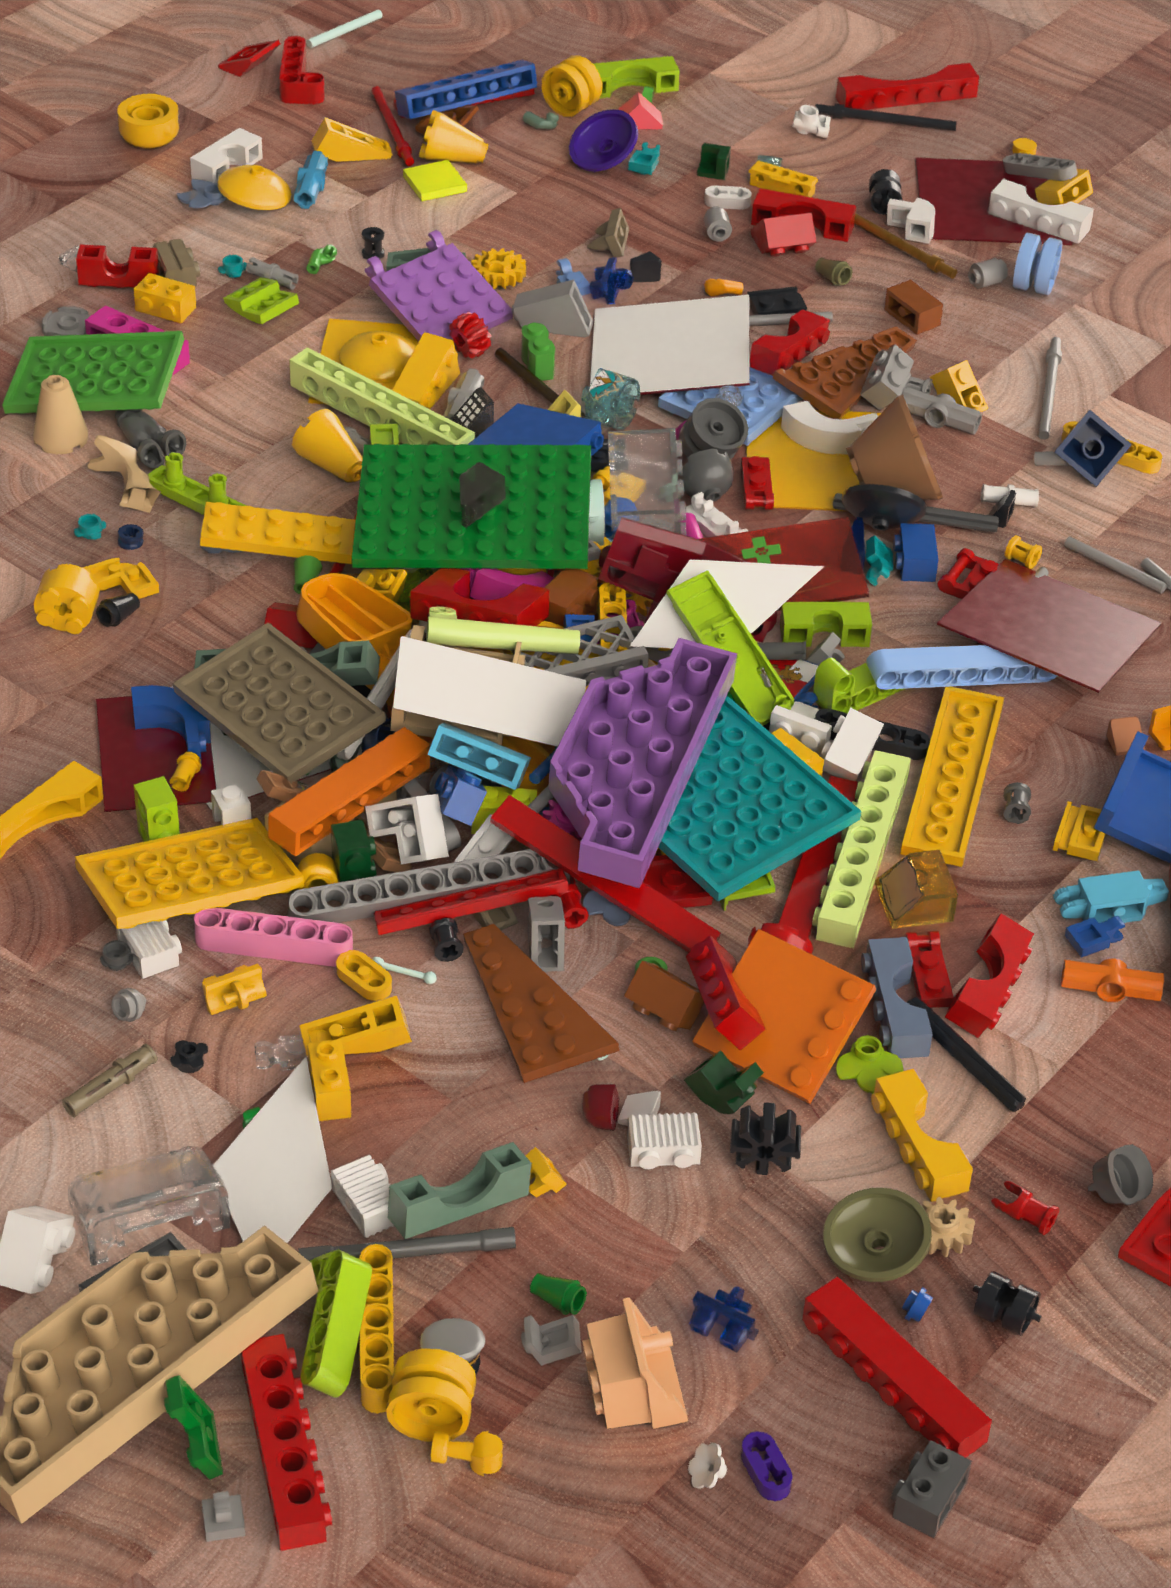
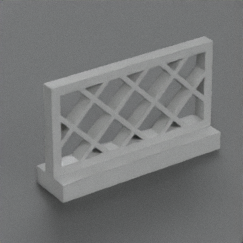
M622 615L564 628L579 630L580 635L586 634L593 637L591 642L580 639L579 648L584 650L582 655L544 652L556 656L554 661L550 662L540 658L543 652H535L533 656L520 652V655H526L525 666L534 667L535 665L544 668L545 671L586 680V686L589 685L592 679L602 676L605 680L619 676V671L640 665L648 668L649 655L645 646H630L635 637ZM619 627L621 631L618 636L605 632L606 629ZM600 639L613 643L610 649L596 644ZM619 645L629 648L620 652L616 651ZM591 652L602 655L599 657L588 658ZM562 659L573 662L565 665H559Z

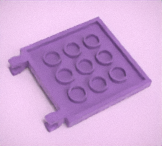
M438 230L428 233L432 240L426 242V246L432 252L385 272L377 256L367 259L370 267L365 268L364 271L370 277L369 286L418 342L424 332L453 340L449 335L451 332L449 325L457 316L463 313H476L479 319L483 318L484 324L488 326L487 330L513 318L510 306L453 243L445 244L444 238Z

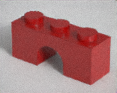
M80 244L76 257L79 285L135 288L148 273L159 276L157 248L131 247L128 262L119 264L108 258L105 245Z

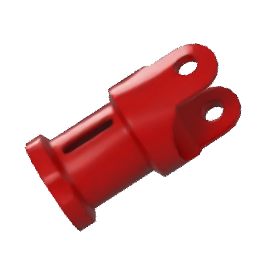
M570 875L569 891L551 895V897L558 896L561 898L565 926L568 929H574L582 926L588 920L589 914L580 902V890L574 877Z
M1005 1181V1188L1019 1197L1009 1204L993 1198L991 1200L993 1206L1017 1221L1022 1219L1039 1228L1040 1234H1047L1058 1217L1059 1207L1056 1205L1050 1207L1034 1198L1032 1192L1011 1181Z

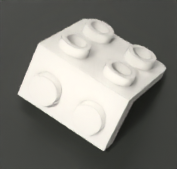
M796 701L791 710L776 705L771 712L770 733L782 728L819 756L827 740L832 743L834 741L830 740L832 726L829 723H823L814 719L817 711L820 710L818 708Z

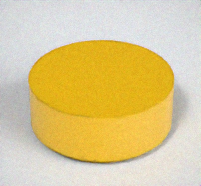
M1018 138L1013 141L1012 152L1014 154L1035 155L1037 144L1031 139Z

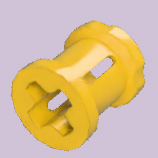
M1015 535L1008 542L1004 556L1009 560H1018L1024 563L1025 567L1033 569L1040 559L1042 547L1037 544L1034 546L1022 541L1020 536Z

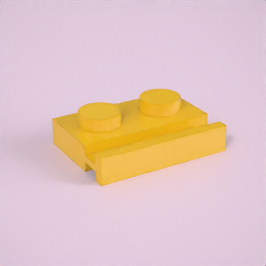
M1068 801L1054 841L1053 851H1058L1059 848L1067 850L1069 855L1098 861L1106 834L1094 829V825L1102 809L1082 804L1081 807L1072 806V802Z

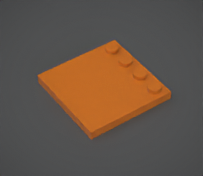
M758 929L733 971L732 976L745 997L758 1010L766 1030L740 1051L714 1028L708 1014L692 1042L694 1046L712 1055L722 1051L732 1065L741 1070L756 1062L764 1072L759 1079L811 1104L874 995L876 987L874 984Z

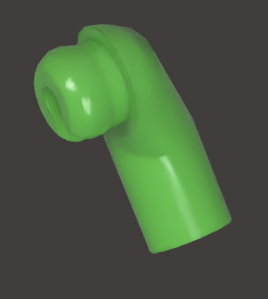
M326 245L324 248L314 250L307 264V271L311 274L318 273L320 266L334 261L337 249L333 245Z

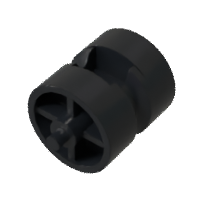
M878 170L869 179L870 204L876 213L887 215L889 200H902L900 177L893 170Z
M995 1271L988 1275L982 1287L975 1285L973 1288V1292L978 1294L974 1306V1314L992 1323L1000 1320L1002 1328L1019 1336L1025 1333L1033 1320L1040 1322L1042 1315L1036 1313L1041 1293L1023 1284L1014 1287L1012 1279Z

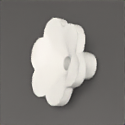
M711 1443L709 1445L700 1444L697 1447L695 1457L691 1459L688 1466V1471L692 1475L691 1483L693 1487L698 1489L703 1487L712 1488L717 1483L718 1478L721 1479L726 1475L727 1467L723 1457H721L720 1445Z

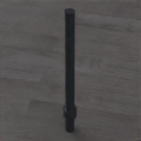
M816 104L815 106L818 114L833 115V118L838 119L849 117L956 131L957 121L847 108L843 104H835V106Z

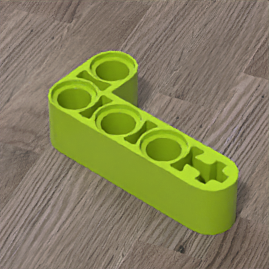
M827 658L816 669L813 693L818 697L816 703L822 709H833L848 713L850 708L858 711L904 689L884 690L878 688L866 663L848 671L835 658Z
M339 1249L318 1256L310 1261L318 1292L316 1293L317 1299L300 1375L304 1385L334 1398L343 1394L351 1378L372 1275V1267L369 1263Z

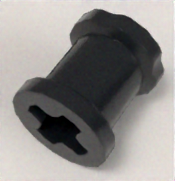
M377 227L364 229L361 233L364 240L363 258L369 259L377 256L379 259L383 258L385 255V251L382 248L384 231Z
M443 918L431 924L429 931L431 938L435 940L434 953L436 958L445 962L458 959L464 952V947L457 937L458 927L456 921L451 918Z

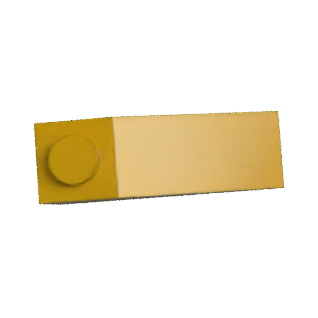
M326 117L312 139L314 151H321L328 159L336 162L391 159L393 155L389 142Z
M397 995L299 1025L307 1057L308 1043L342 1039L344 1055L381 1052L412 1042L406 1017Z

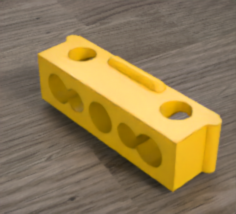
M759 160L748 171L750 173V185L806 197H812L815 194V187L818 179L814 176Z

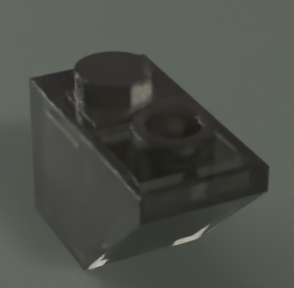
M481 462L476 463L459 476L462 526L467 528L506 499L505 476Z

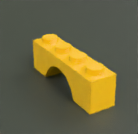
M914 1068L876 1078L874 1094L871 1095L873 1109L877 1114L880 1113L884 1119L887 1133L891 1139L894 1138L900 1147V1154L904 1163L911 1166L919 1189H924L931 1202L936 1201L938 1197L943 1199L968 1192L973 1168L959 1144L936 1140L924 1133L917 1124V1121L925 1115L928 1092Z

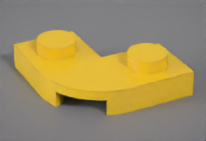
M119 557L82 567L91 574L90 578L95 584L97 581L100 591L121 585L127 594L134 593L139 599L159 593V583L142 562H139L137 565L120 563Z

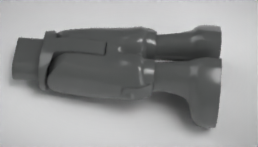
M141 409L116 411L117 425L129 440V445L137 450V456L145 466L158 468L164 464V456H169L173 452L180 453L181 455L184 453L187 441L181 431L176 429L166 431L153 417Z

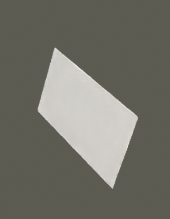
M401 636L393 708L558 747L585 693L586 680Z

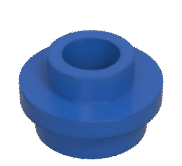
M922 1287L919 1292L911 1290L902 1306V1309L907 1311L904 1319L908 1321L913 1319L919 1323L933 1299L932 1296L926 1293L927 1289Z

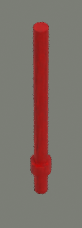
M375 86L372 88V94L396 143V151L399 157L403 158L406 166H412L414 164V159L411 155L412 149L409 143L404 140L380 87Z

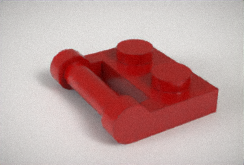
M963 548L956 556L957 561L949 572L939 579L937 586L941 592L963 599L990 572L996 571L999 564L992 560L975 556L972 550ZM965 568L972 569L962 584L956 582Z

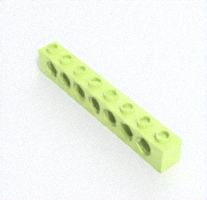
M308 347L289 360L290 385L368 426L370 424H398L399 442L403 444L468 445L475 439V432Z
M875 750L871 762H865L862 779H865V781L858 782L855 799H858V802L852 801L862 811L859 821L843 829L841 840H844V843L838 842L834 856V861H837V864L830 865L827 882L830 885L823 886L820 896V904L823 905L822 908L816 907L813 916L812 926H817L816 940L854 949L908 781L911 758Z

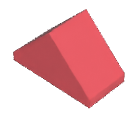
M639 92L617 109L628 113L634 119L638 129H663L661 112Z

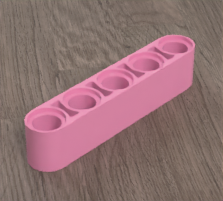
M216 907L200 910L194 914L195 943L199 948L206 951L336 967L338 956L341 953L353 950L352 930L349 926L342 923Z

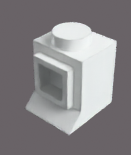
M237 784L211 791L212 812L215 822L221 821V825L252 819L251 803L244 790L240 789Z

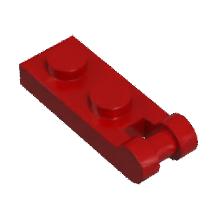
M742 457L741 472L745 509L764 507L765 510H773L774 493L772 491L769 457Z
M928 931L927 935L906 932L905 937L908 939L913 958L911 974L917 997L930 1008L949 1007L954 996L941 949L939 931ZM919 948H928L929 951H919Z

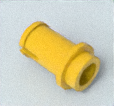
M185 752L177 759L178 766L170 779V784H172L175 790L187 791L194 774L198 773L201 769V759L193 752Z

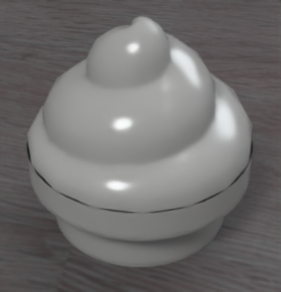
M125 988L113 997L111 1006L114 1015L119 1020L132 1022L142 1016L147 1000L136 989Z

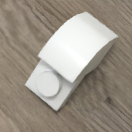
M917 198L914 203L890 199L887 205V225L906 228L905 240L929 244L934 235L935 208L929 201Z

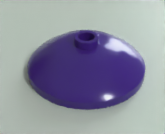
M610 109L593 114L576 128L570 139L569 153L573 162L579 168L591 172L604 171L617 166L628 157L636 145L638 139L637 125L628 113L621 110Z

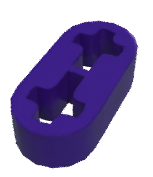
M757 1431L746 1435L742 1442L741 1459L760 1495L767 1500H783L791 1491L793 1475L775 1440L765 1432ZM757 1447L759 1451H765L764 1460L759 1452L752 1451V1448ZM769 1472L775 1481H781V1485H776L774 1481L768 1482Z

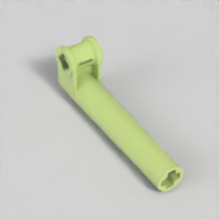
M436 606L429 608L426 642L437 645L515 650L517 642H522L521 651L578 654L580 631L457 619L455 609Z

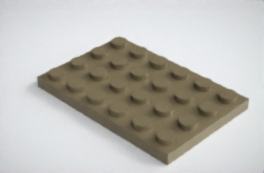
M270 623L260 627L172 683L174 692L273 773L284 776L291 784L386 721L384 711Z

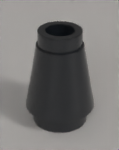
M134 593L104 599L97 607L96 614L104 626L116 627L140 607V601Z

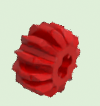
M463 313L457 316L449 325L451 330L449 335L452 337L457 351L462 352L465 358L479 357L491 346L490 338L492 336L487 330L488 326L484 324L483 318L479 319L476 313Z

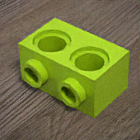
M162 776L134 784L137 826L143 841L180 834L177 799L165 777Z

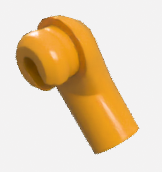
M710 278L705 281L704 288L705 292L712 297L727 293L741 295L743 283Z

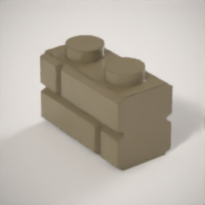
M181 239L170 240L169 243L166 241L154 243L153 248L158 249L160 276L196 287V277H200L198 262H194L192 249L186 248Z

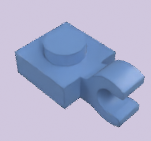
M567 258L557 260V264L560 267V270L556 271L557 284L574 279L581 296L591 294V285L581 271L573 272L570 261Z

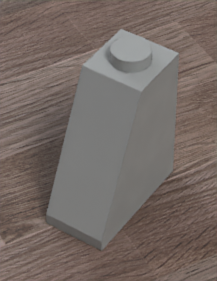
M574 279L519 293L512 306L513 317L516 321H519L521 327L531 323H542L549 333L577 337H588L592 329L593 319Z

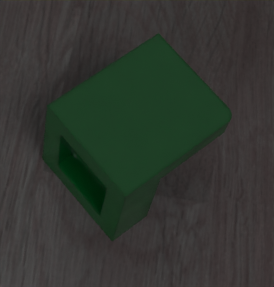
M703 143L697 176L725 180L730 167L731 147Z

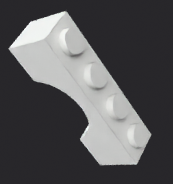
M1003 179L991 192L988 214L1078 244L1090 231L1094 209L1072 201L1061 205L1042 204L1027 195L1026 186Z

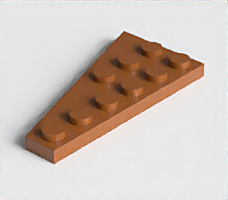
M895 326L873 334L871 339L854 341L852 346L847 348L841 346L816 355L809 362L803 364L801 362L792 365V368L785 371L783 368L776 370L772 379L805 401H808L828 417L841 419L863 398L860 394L878 352L883 349L886 351L895 344L908 354L914 348L917 339Z
M495 924L463 933L466 947L523 1083L620 1051L619 1043Z

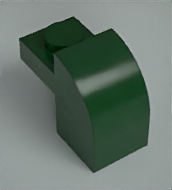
M719 1051L705 1059L683 1080L703 1103L719 1113L733 1114L755 1094L754 1090L757 1088V1085L754 1082L764 1072L756 1062L737 1071L723 1052Z

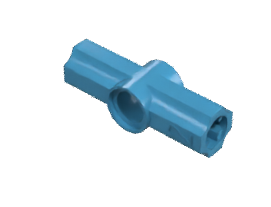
M313 151L311 155L307 156L304 167H299L294 202L300 208L309 209L312 204H315L319 191L323 192L328 157L324 156L321 151Z

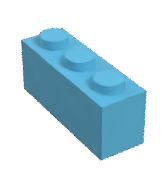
M445 722L438 726L427 754L514 790L520 787L531 759L527 755Z

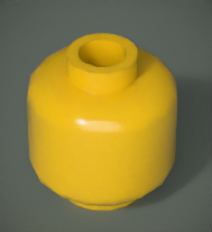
M309 854L298 864V870L304 876V887L299 888V890L339 883L335 862L332 857L326 854Z

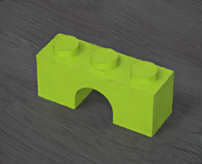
M785 602L781 606L780 615L782 642L806 641V647H812V637L818 632H834L841 639V647H870L872 618L869 602Z

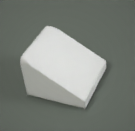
M651 1091L627 1095L618 1118V1124L628 1126V1116L631 1114L634 1116L638 1114L641 1116L644 1114L649 1116L651 1114L657 1115L660 1108L661 1092Z

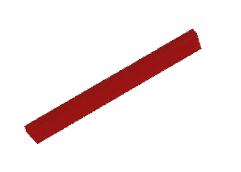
M830 776L828 783L849 801L855 802L858 782ZM843 830L803 852L778 924L795 928L799 931L798 937L805 942L806 938L809 939L813 928L812 921L815 909L821 905L820 896L822 888L828 884L829 868L831 864L835 863V851L838 842L842 843L841 836Z
M511 795L505 799L492 815L490 823L557 867L563 869V871L688 953L697 943L704 941L709 935L716 941L720 938L721 932L644 882H642L640 888L578 871L581 841Z

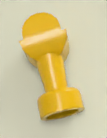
M483 1431L478 1434L473 1442L450 1441L449 1434L434 1432L431 1462L444 1464L447 1462L448 1457L469 1461L472 1471L478 1475L493 1474L498 1472L502 1466L503 1442L497 1435L489 1434V1431Z

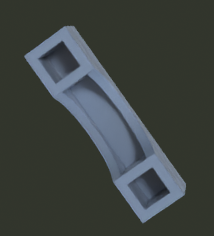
M907 937L868 939L867 952L861 955V965L863 973H868L867 982L874 984L876 987V991L872 996L875 1000L873 1003V1014L875 1021H880L881 1024L879 1037L882 1046H886L887 1052L896 1054L900 1059L929 1057L933 1033L926 1009L908 1004L896 993L897 989L909 984L911 978L913 958Z

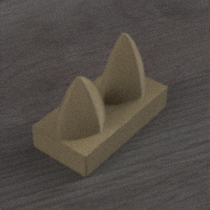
M621 208L611 210L609 220L595 231V233L602 236L592 241L587 246L589 249L598 251L610 250L613 258L623 256L629 226Z

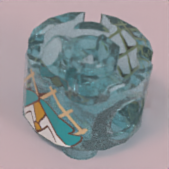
M603 368L598 369L591 385L586 386L582 392V401L586 402L585 417L590 420L599 421L601 425L617 430H624L631 423L637 411V408L633 407L634 400H640L638 380Z

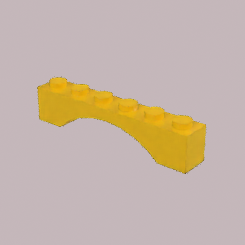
M72 761L41 786L36 787L33 792L21 801L15 803L0 816V859L14 843L31 831L55 821L83 816L103 800L101 776Z

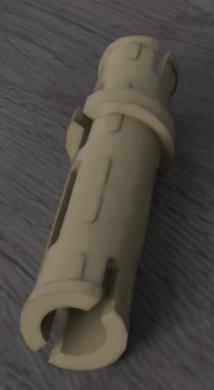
M144 1044L126 1058L116 1059L113 1061L111 1068L89 1081L70 1096L62 1099L65 1110L70 1116L75 1118L79 1113L104 1098L122 1084H130L135 1080V1076L158 1061L156 1053L148 1044ZM131 1064H134L133 1067H131L130 1069H128L127 1071H125L124 1073H122V1074L119 1075L118 1077H115V1075H117L118 1073H120L122 1070H124L125 1068H127V1067L130 1066ZM103 1083L106 1084L105 1086H103L102 1088H100L99 1090H97L96 1092H94V1093L91 1094L90 1096L86 1097V1095H87L88 1093H90L91 1091H93L94 1089H96L97 1087H99V1086L102 1085Z

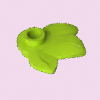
M870 1035L859 1037L853 1043L851 1052L839 1057L836 1067V1075L840 1080L856 1079L858 1086L863 1091L874 1094L876 1078L904 1071L900 1058L896 1054L884 1051L880 1040Z

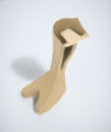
M97 435L94 444L103 455L99 458L91 459L87 465L88 469L121 472L124 479V492L120 506L150 513L161 492L149 483V475L143 472L136 464V449L118 440Z

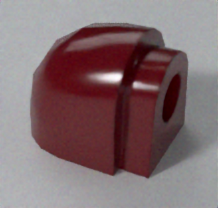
M616 1084L592 1085L583 1094V1115L588 1123L597 1129L611 1131L616 1129L620 1101Z

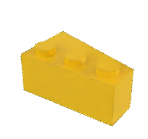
M424 332L392 390L431 409L460 374L457 360L458 354L455 351L453 340Z

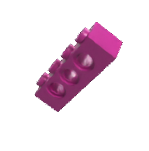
M106 305L85 320L86 335L167 332ZM184 340L172 376L190 363L188 340Z

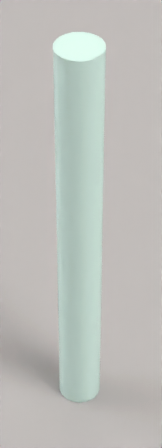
M379 9L312 37L306 41V44L309 48L316 47L382 18V12Z

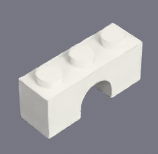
M236 129L190 157L191 179L217 183L220 174L229 169V165L242 166L257 163L262 159V138L244 129Z

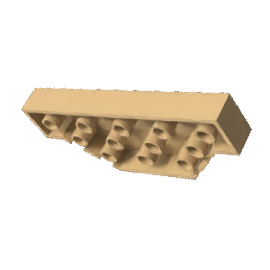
M265 1225L237 1247L221 1248V1253L201 1254L200 1249L172 1250L169 1256L150 1257L148 1252L132 1253L14 1342L12 1352L14 1358L12 1370L8 1372L3 1397L5 1400L3 1415L0 1416V1504L21 1524L28 1520L167 1411L164 1404V1399L168 1397L166 1380L180 1375L194 1390L318 1292V1287L311 1262Z

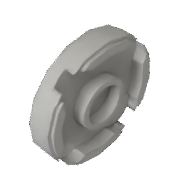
M64 306L58 308V312L52 314V311H50L42 318V332L45 336L86 335L85 320L90 315L87 310L80 307Z

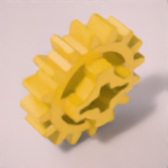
M491 248L488 252L483 250L482 255L476 254L475 259L471 260V264L492 285L493 289H496L497 286H501L503 289H506L509 285L515 287L516 282L522 283L523 277H526V260L522 259L521 254L514 255L513 250L505 252L504 248H501L500 251Z

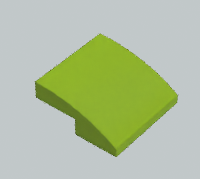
M263 277L223 298L224 303L236 313L259 324H264L299 304L296 293L282 291L277 280Z

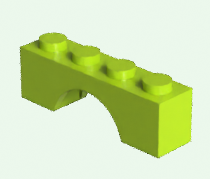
M673 56L592 63L599 72L602 81V94L600 98H610L614 90L631 85L652 87L655 93L678 91L680 70Z

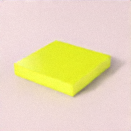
M449 160L403 169L404 179L421 201L467 192V183Z

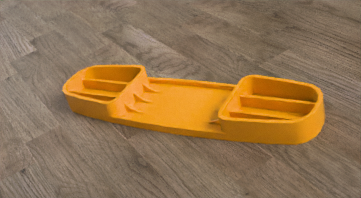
M339 573L321 575L304 583L296 613L299 623L325 649L331 648L339 642L369 640L380 656L378 679L398 649L400 637L406 636L407 632L411 630L413 622L409 611L353 576ZM365 685L370 690L374 687V685ZM395 688L386 701L391 707L394 703ZM504 736L502 746L531 757L519 788L537 789L538 796L549 785V774L539 784H533L529 779V775L555 750V746L514 736Z

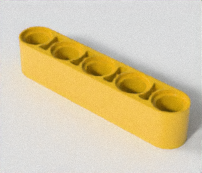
M373 1244L365 1247L360 1253V1259L369 1263L372 1267V1275L360 1329L361 1403L365 1410L378 1414L386 1412L388 1397L392 1390L391 1382L394 1372L392 1253L388 1247Z

